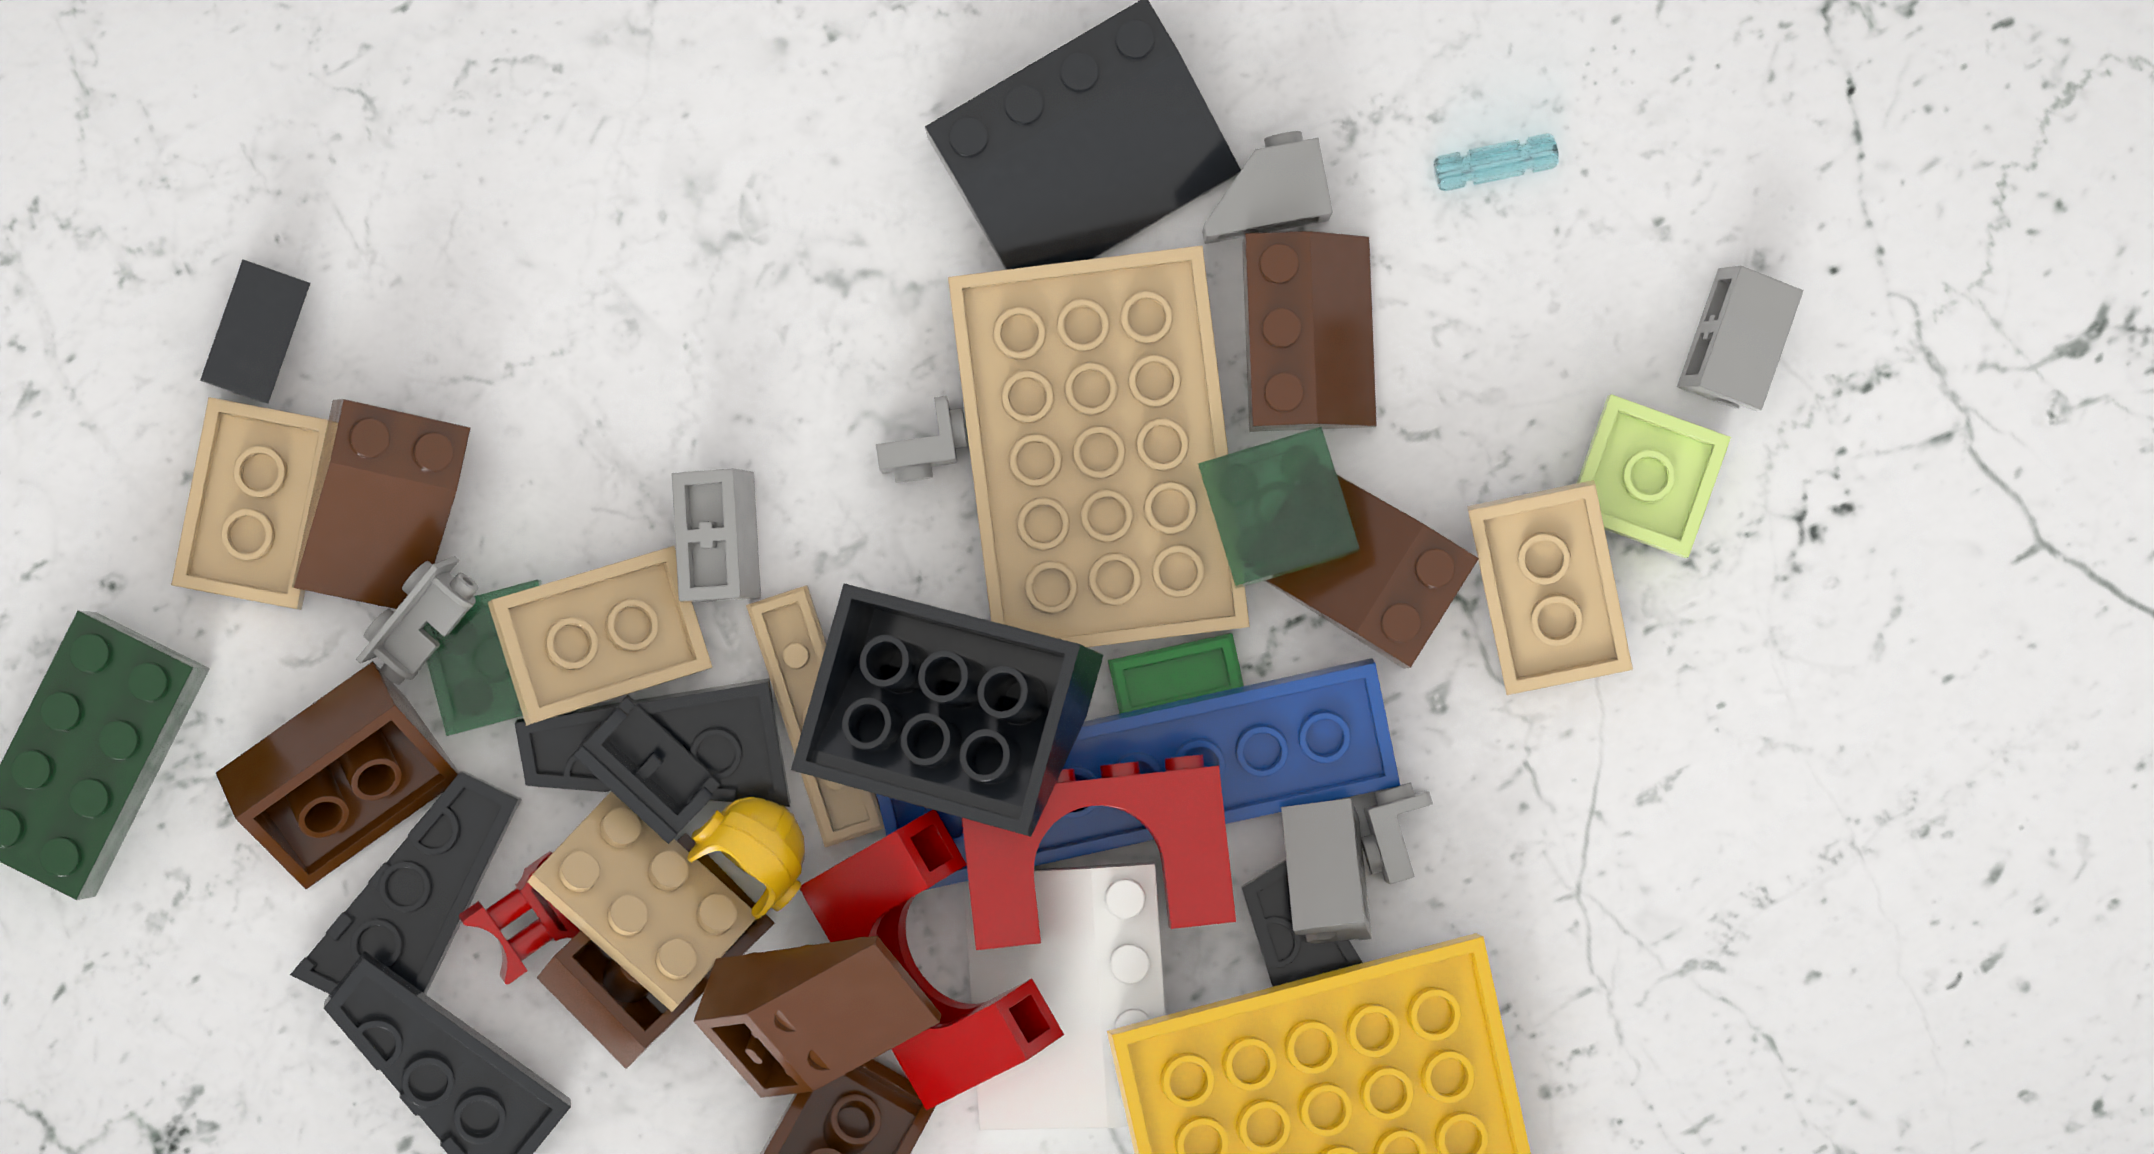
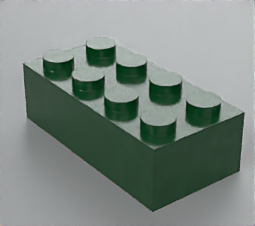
M78 610L0 764V862L75 900L96 897L210 668L97 612Z

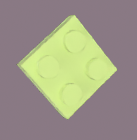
M1610 394L1605 401L1577 483L1594 480L1604 530L1671 554L1688 558L1731 437Z

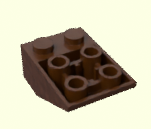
M878 936L717 958L693 1022L759 1097L764 1098L813 1092L940 1023L942 1014Z

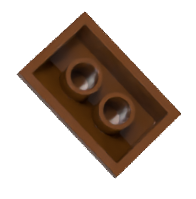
M1314 231L1246 233L1242 242L1249 432L1376 427L1369 237Z
M373 661L216 772L235 819L305 889L311 887L439 796L459 774V771L408 699L393 682L389 681L382 674L380 668Z

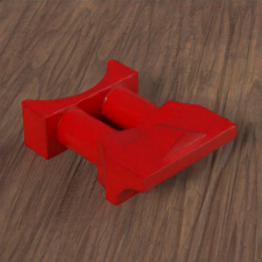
M551 851L526 867L521 879L515 884L517 888L485 910L482 904L477 901L459 914V919L465 926L484 929L498 939L502 950L500 977L507 985L528 971L522 963L528 956L553 939L555 942L564 938L572 939L581 931L527 882L532 874L552 854ZM532 909L538 919L506 940L501 930Z

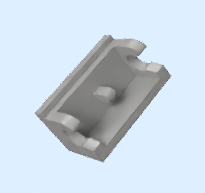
M1744 266L1718 268L1677 387L1739 409L1741 405L1755 411L1762 410L1804 290Z
M732 468L671 473L679 601L711 602L724 599L761 598L754 472Z
M1352 799L1281 807L1292 924L1295 935H1306V943L1313 944L1359 939V941L1372 939L1363 849L1360 839V821Z

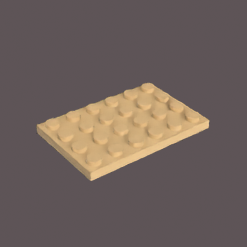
M1203 245L948 277L991 621L1078 643L1085 647L1250 627Z

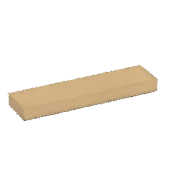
M807 585L746 605L794 754L796 753L827 644ZM801 773L825 848L884 829L880 806L875 793Z

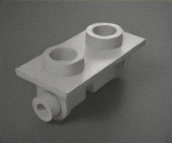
M454 556L433 565L429 561L420 565L404 583L402 590L408 596L395 612L390 608L385 610L368 627L363 637L369 641V644L356 660L361 664L378 657L384 662V665L380 668L382 674L389 681L400 685L405 678L409 680L414 679L418 671L441 645L423 629L424 626L429 623L445 637L450 634L468 610L476 603L473 595L478 590L477 584L463 573H458L455 577L450 574L451 570L460 560Z

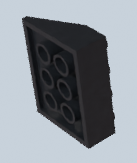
M1139 0L925 126L928 140L1005 270L1095 259L1238 175L1241 171L1182 56L1149 0Z
M844 583L791 770L1031 837L1085 722L1104 655L1078 643Z

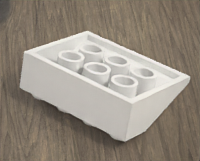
M1154 861L1034 869L1041 943L976 950L969 881L963 882L971 1004L991 1000L1032 978L1064 1033L1061 1038L1029 1060L977 1085L980 1130L1128 1127L1107 1031L1165 1016Z

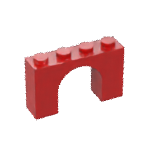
M1203 755L1164 759L1165 772L1140 774L1139 762L1102 765L1100 766L1101 779L1082 781L1075 780L1074 769H1064L1060 773L1031 837L962 818L976 950L1041 943L1034 881L1036 852L1042 838L1056 821L1074 810L1088 806H1108L1122 810L1139 820L1150 832L1160 853L1168 927L1170 929L1236 922L1219 766L1204 767Z
M936 810L925 813L812 878L800 887L801 893L830 942L878 936L942 1014L940 1023L891 1049L926 1111L1029 1060L1064 1035L1032 978L991 1000L978 1004H967L943 995L925 979L916 966L906 937V917L912 900L917 894L967 865Z

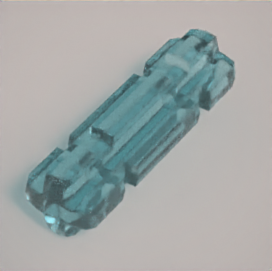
M1546 133L1528 137L1526 143L1520 144L1517 139L1469 149L1465 156H1461L1460 152L1438 156L1433 164L1434 175L1439 189L1448 191L1463 188L1466 182L1471 180L1474 185L1524 175L1525 169L1531 168L1533 173L1553 169L1559 163V152L1554 136Z

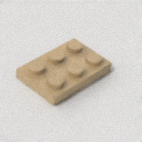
M208 397L171 583L172 586L302 610L306 590L292 588L328 420Z
M1594 480L1467 506L1506 695L1633 670Z
M674 546L499 597L488 602L526 726L713 668L692 601H679L677 560Z
M612 791L527 881L671 1012L675 1010L711 970L715 960L721 958L755 920L751 914L752 909L697 859L692 863L687 860L689 852L675 839L669 844L664 841Z

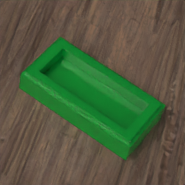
M1232 633L1108 660L1119 714L1244 686Z

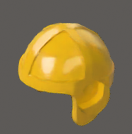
M754 797L738 799L726 806L721 813L716 810L712 817L702 827L694 830L691 835L696 844L687 856L689 862L692 863L708 853L721 851L733 864L766 886L764 893L752 908L751 914L755 919L765 915L770 908L775 911L781 910L792 900L801 887V882L797 878L801 874L802 864L805 859L804 835L794 818V814L783 805L780 806L775 802Z

